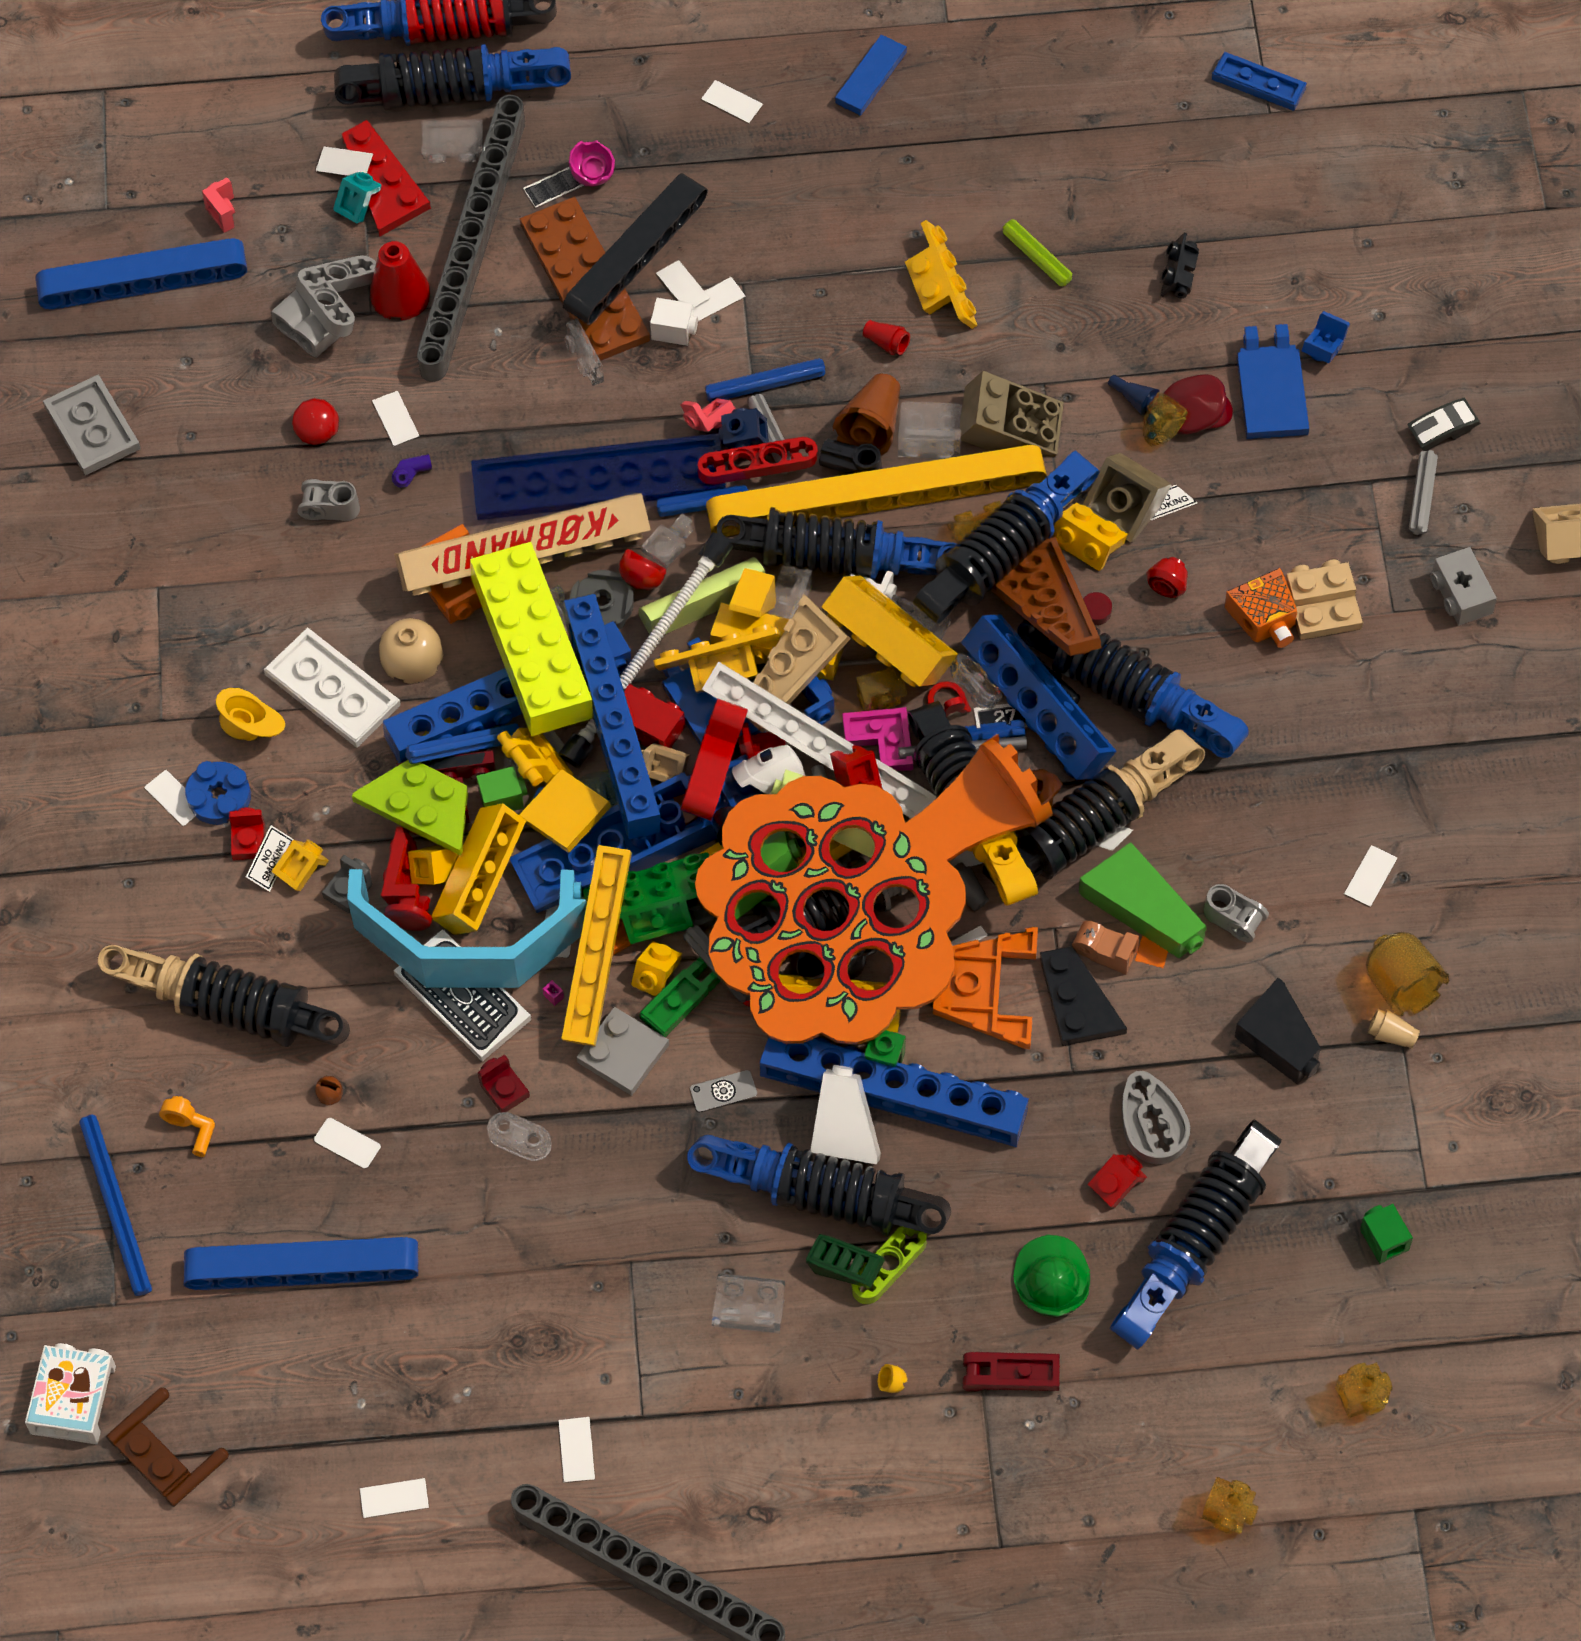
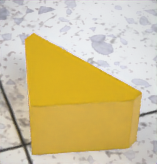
M744 568L731 599L729 610L760 617L775 608V576Z

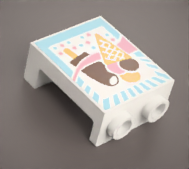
M62 1343L55 1344V1347L44 1345L25 1421L30 1434L98 1444L101 1433L98 1426L110 1373H114L116 1368L112 1356L108 1352L96 1348L89 1349L87 1352L75 1350L73 1346Z

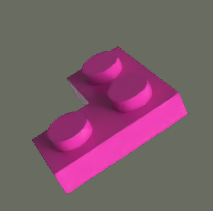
M906 707L842 713L844 737L847 741L856 746L878 745L881 762L896 771L913 770L912 756H907L906 759H899L898 747L911 746Z

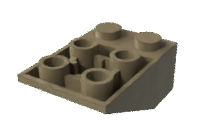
M982 371L965 386L958 439L986 450L1036 445L1040 447L1043 456L1055 457L1058 453L1064 402Z

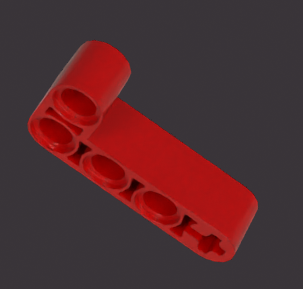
M717 698L695 760L680 808L681 811L709 821L712 820L734 748L747 715V708Z

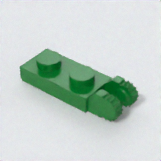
M699 957L687 969H683L640 1012L639 1017L651 1029L666 1037L721 980L713 971L702 982L696 979L707 968L706 963Z

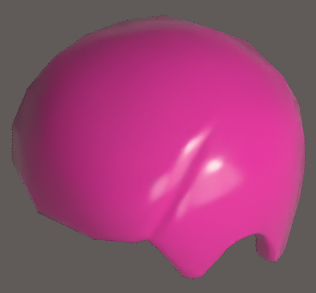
M597 140L593 142L579 141L572 148L569 156V168L573 178L578 183L590 187L602 185L610 180L615 166V159L611 150L600 144Z

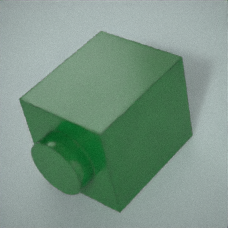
M1394 1204L1384 1208L1382 1205H1378L1364 1214L1360 1231L1379 1264L1410 1250L1413 1237Z

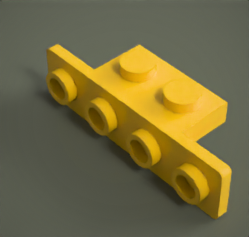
M927 220L921 222L929 247L905 261L923 310L930 315L952 301L958 319L971 329L977 327L978 325L974 317L976 309L965 295L964 291L967 287L962 277L955 270L954 266L957 265V262L945 245L947 241L945 232L940 226H934Z
M770 624L753 628L752 634L741 636L740 633L728 634L722 637V642L710 645L709 641H703L691 645V650L681 653H679L678 649L665 651L660 654L659 659L653 660L654 666L660 671L689 663L695 691L701 693L704 692L702 688L718 662H721L748 680L756 678L758 670L752 646L780 639L782 637L781 632L777 627L772 628Z

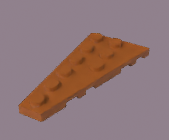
M1056 537L1046 539L1030 555H1027L1022 562H1019L1015 569H1011L1010 573L1003 577L998 584H994L991 591L1068 655L1086 654L1092 650L1102 648L1100 636Z

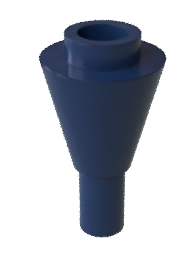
M1116 375L1110 377L1108 385L1121 392L1143 417L1154 414L1159 409L1161 404L1159 389L1131 382L1128 383Z

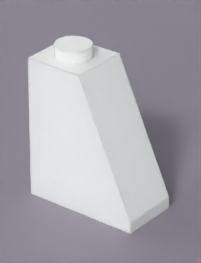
M833 1065L832 1070L827 1069L823 1073L811 1152L877 1164L880 1160L881 1152L861 1076L852 1074L853 1069L850 1067Z

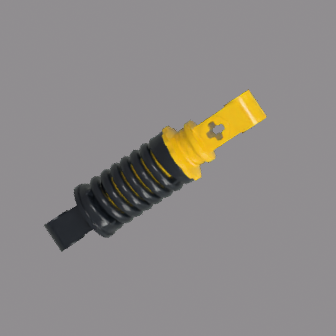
M939 701L907 712L911 729L915 737L920 741L914 751V760L926 776L936 798L954 782L977 752L975 745L972 744V736L968 729L959 725H950ZM1014 831L989 839L966 850L973 852L975 858L985 864L1006 906L1038 895L1035 878L1016 847L1017 837Z

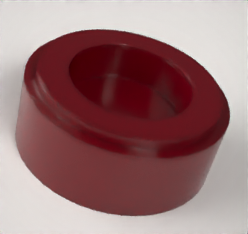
M1093 592L1083 598L1094 625L1104 624L1110 619L1112 602L1108 596L1103 593Z

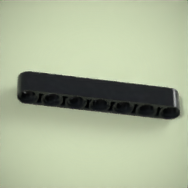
M680 173L569 291L563 302V309L585 323L592 324L705 201L708 189L685 174Z

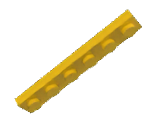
M598 845L561 1038L563 1041L596 1047L632 855L631 850Z

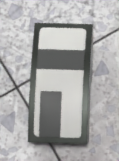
M1464 397L1437 407L1407 425L1423 451H1428L1450 436L1455 440L1481 423Z

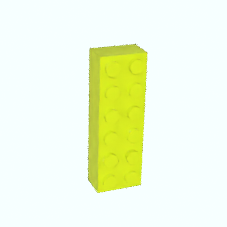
M524 543L470 559L473 585L531 737L593 719L592 697L532 543Z

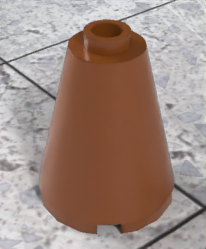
M883 373L874 375L837 414L832 426L833 431L836 430L838 434L837 441L855 446L872 444L879 449L881 456L889 451L894 439L901 390L899 382L893 376Z

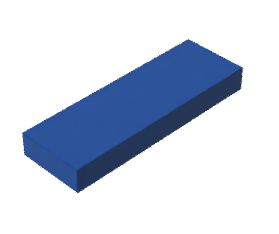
M881 34L836 95L835 103L861 116L907 53V47Z
M1225 51L1212 73V80L1292 111L1296 109L1307 85L1306 82Z

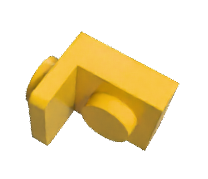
M307 839L306 842L293 840L271 872L293 889L301 891L318 865L326 866L329 860L321 855L323 849L311 840Z

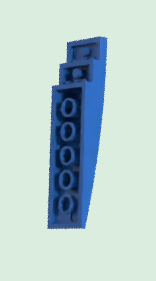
M746 754L730 761L715 812L722 807H735L740 801L753 795L765 794L751 784L742 788L738 785L732 774L734 766L744 760H748ZM685 772L652 787L660 812V833L628 840L617 804L601 817L570 853L549 839H546L510 857V861L536 913L559 905L561 870H574L575 881L581 882L582 896L584 895L583 889L591 884L598 845L631 850L629 871L637 872L668 861L717 839L712 820L709 821L698 817L692 823L685 826V818L680 810L681 807L673 799V797L685 794L691 775L686 776Z

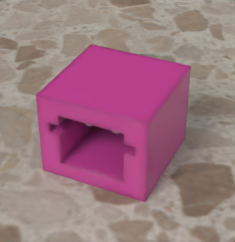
M553 980L542 988L543 995L554 1006L564 998L563 990Z

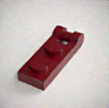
M968 1352L963 1354V1367L966 1368V1376L963 1377L962 1388L965 1391H1059L1060 1354ZM990 1367V1375H980V1368Z

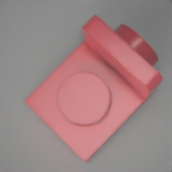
M224 178L219 182L210 184L202 191L205 209L225 233L234 228L232 215L235 214V210L230 202L234 198L231 181L228 178Z

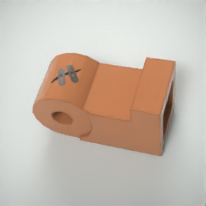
M1083 921L1072 946L1078 954L1091 959V961L1127 975L1138 951L1139 936L1130 932H1126L1124 935L1107 929L1099 923Z

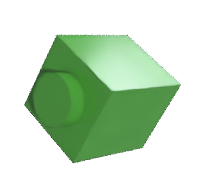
M514 766L476 776L483 807L503 803L513 811L524 809L522 796L528 795L523 777L517 778Z

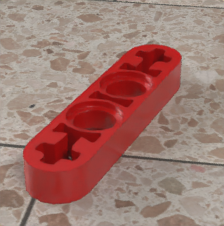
M798 437L706 453L698 461V477L706 484H720L812 467L817 461V444L811 438ZM805 449V452L808 453V456L802 457V454L799 453V450ZM787 451H790L791 460H787ZM769 453H777L782 459L778 463H768L764 457ZM739 458H746L751 462V465L748 468L740 469L734 465V461ZM728 461L727 471L725 470L726 465H724V462ZM713 465L716 472H710L707 466Z

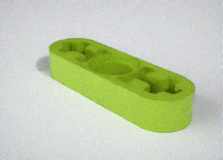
M900 1226L875 1253L883 1257L887 1255L896 1257L899 1261L898 1267L890 1271L881 1267L878 1277L873 1282V1292L870 1290L861 1292V1286L852 1284V1295L855 1300L862 1304H872L879 1300L924 1251L927 1244V1233ZM917 1234L918 1243L910 1242L905 1247L903 1254L900 1249L905 1245V1235L913 1236ZM866 1262L865 1265L859 1270V1272H858L859 1275L862 1274V1272H863V1270H864V1268H865L867 1262Z

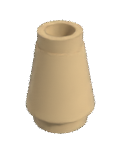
M1377 1009L1367 1033L1373 1035L1374 1040L1412 1049L1417 1041L1420 1030L1415 1029L1388 1009L1386 1011Z

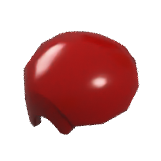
M312 398L303 401L295 409L292 419L293 430L304 443L312 445L326 443L338 432L339 415L334 406L326 400Z
M630 549L625 551L619 562V572L622 578L635 589H655L663 582L666 574L664 567Z

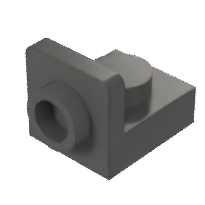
M343 855L340 859L341 869L322 891L324 899L350 914L347 900L349 869L363 870L367 891L373 884L370 869L363 861L357 858L352 860Z

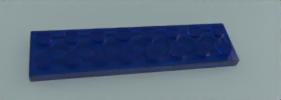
M719 433L472 460L477 520L566 511L634 493H642L644 502L657 501L660 498L726 488V483L706 484L698 477V461L700 457L706 453L721 451ZM713 465L707 466L710 472H716Z

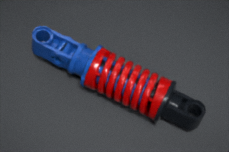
M381 0L376 3L361 2L353 5L329 6L322 12L321 23L326 37L332 41L369 40L377 37L391 40L392 37L399 36L403 37L406 46H410L411 44L424 43L426 38L431 43L435 42L437 38L442 42L447 41L449 36L453 41L459 39L460 34L464 40H468L471 34L474 38L479 39L483 33L487 38H491L494 33L495 35L507 36L509 38L512 37L513 26L551 22L556 17L557 7L556 0ZM540 2L550 4V7L546 10H538L535 6ZM334 19L343 21L342 25L337 28L328 26Z

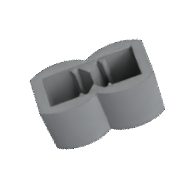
M294 290L271 311L272 322L277 329L288 338L295 340L303 350L315 358L321 355L339 338L331 335L324 328L297 290Z

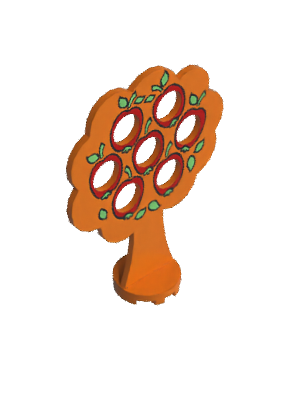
M996 734L979 746V750L948 788L923 811L906 823L901 806L892 794L880 787L867 784L843 787L836 781L822 776H802L788 782L777 794H758L740 801L728 813L723 824V849L705 859L698 869L695 880L699 902L705 911L717 918L709 935V957L715 973L729 988L745 995H750V1010L757 1027L771 1039L784 1044H802L823 1035L837 1043L853 1045L874 1040L888 1029L897 1013L896 1010L918 1009L934 1002L948 988L954 973V948L947 933L960 920L966 906L965 884L959 871L949 861L989 839L1030 826L1035 828L1052 817L1053 812L1049 801L1041 805L1037 797V779L1030 768L1024 772L1021 771L1018 767V752L1011 744L1003 748L999 744V734ZM858 828L872 837L875 851L872 858L864 866L847 869L839 866L830 855L831 841L838 832L844 829ZM780 831H789L797 834L806 846V855L803 862L796 869L789 872H778L770 869L761 857V848L764 841L770 835ZM890 887H903L910 890L919 902V911L916 918L909 925L902 928H891L883 925L874 913V903L877 896L883 890ZM820 890H833L840 893L849 905V914L846 921L840 927L831 931H821L813 928L804 916V906L807 899L813 893ZM763 892L771 895L777 901L780 907V917L777 924L771 930L764 933H750L738 925L735 919V909L738 902L744 896ZM877 949L884 952L891 959L893 974L890 981L884 987L877 990H864L851 982L848 975V965L850 960L862 950ZM796 952H808L821 960L824 966V977L821 984L815 990L797 994L789 991L782 985L779 978V969L782 962L789 955Z

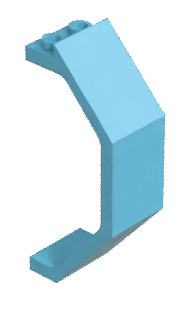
M349 869L347 900L354 928L426 988H519L581 937L587 902L582 897L581 882L575 881L574 870H561L558 909L514 945L508 947H428L419 943L370 905L363 870Z

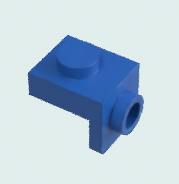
M1323 311L1319 316L1316 328L1304 341L1301 352L1310 355L1317 361L1330 363L1342 349L1350 323Z
M816 676L802 690V693L812 704V706L804 710V714L823 725L834 715V698L828 683L824 679L819 680Z

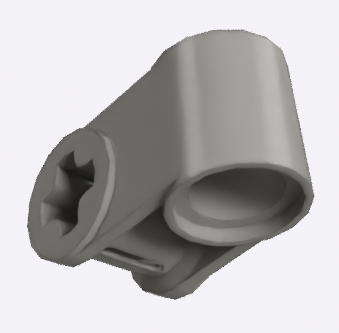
M308 479L302 482L303 499L302 503L298 506L297 512L301 517L308 520L350 521L359 515V499L355 487L350 482L321 481L317 479Z
M1217 884L1209 889L1203 908L1204 915L1208 921L1247 943L1253 941L1255 930L1261 921H1265L1269 916L1268 910L1262 904L1247 898L1224 884ZM1221 901L1227 906L1220 908L1215 906L1213 902Z

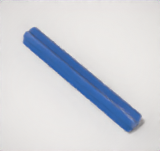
M818 358L705 386L708 402H712L716 398L729 399L825 375V365L823 360Z
M513 723L412 744L406 747L405 756L409 763L416 764L502 746L497 736L503 731H508L512 736L519 726Z

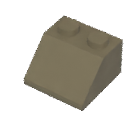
M1122 453L1106 457L1100 473L1082 505L1089 507L1093 513L1106 521L1115 523L1119 529L1128 534L1126 540L1132 543L1159 511L1172 484Z

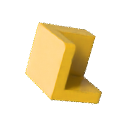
M439 845L409 851L411 884L435 885L447 882L459 855Z

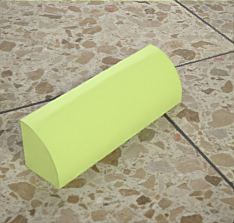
M752 557L703 579L689 601L684 605L682 611L679 612L680 614L677 615L673 624L670 625L668 631H665L666 634L718 611L721 603L730 605L744 568L765 573L761 563L755 557ZM680 590L638 609L639 617L649 635L655 629L654 627L657 626L659 620L662 619L661 617L664 616L668 607L671 606L670 604L673 603L677 594L680 593Z

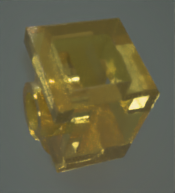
M893 667L856 677V693L863 711L892 709L896 705L901 704V697L907 696L905 683L902 678L896 677Z

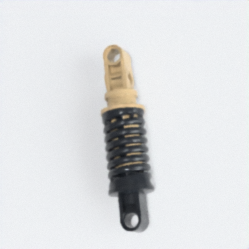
M1175 730L1136 759L1127 761L1122 769L1119 770L1112 765L1104 767L1103 771L1095 775L1090 781L1085 782L1081 788H1076L1072 794L1064 796L1062 801L1054 803L1052 806V817L1037 827L1030 826L1016 830V847L1034 878L1041 874L1047 879H1052L1059 871L1066 867L1067 862H1074L1077 855L1082 856L1086 853L1087 849H1093L1097 842H1103L1107 835H1113L1116 828H1123L1131 821L1142 817L1144 812L1143 803L1146 800L1151 801L1157 796L1158 792L1169 787L1186 773L1196 769L1204 759V749L1183 730ZM984 864L983 874L996 886Z
M108 945L98 955V965L103 972L115 979L156 992L157 999L174 1001L175 1012L180 1015L200 1016L205 1021L212 1020L215 1024H224L228 1028L235 1027L238 1031H247L251 1035L259 1034L261 1038H272L284 1047H289L297 1035L331 1045H339L348 1038L350 1033L349 1024L342 1016L334 1011L307 1004L308 989L301 985L294 986L285 982L280 984L276 979L268 981L266 976H258L256 978L253 972L245 974L242 969L237 968L233 970L230 965H223L220 968L219 963L216 961H211L207 965L205 958L199 954H194L185 962L174 955H170L165 960L146 952H137L117 945ZM121 954L123 957L122 965L118 969L112 970L110 967L112 958ZM331 1020H337L339 1024L337 1032L334 1035L326 1036V1024Z

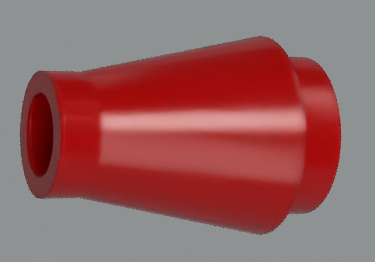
M869 320L864 326L863 337L870 339L890 355H902L908 348L910 333L903 326L879 323Z

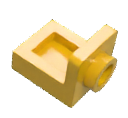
M652 941L636 961L631 985L653 996H657L665 988L668 977L680 964L682 953L671 949L665 944Z

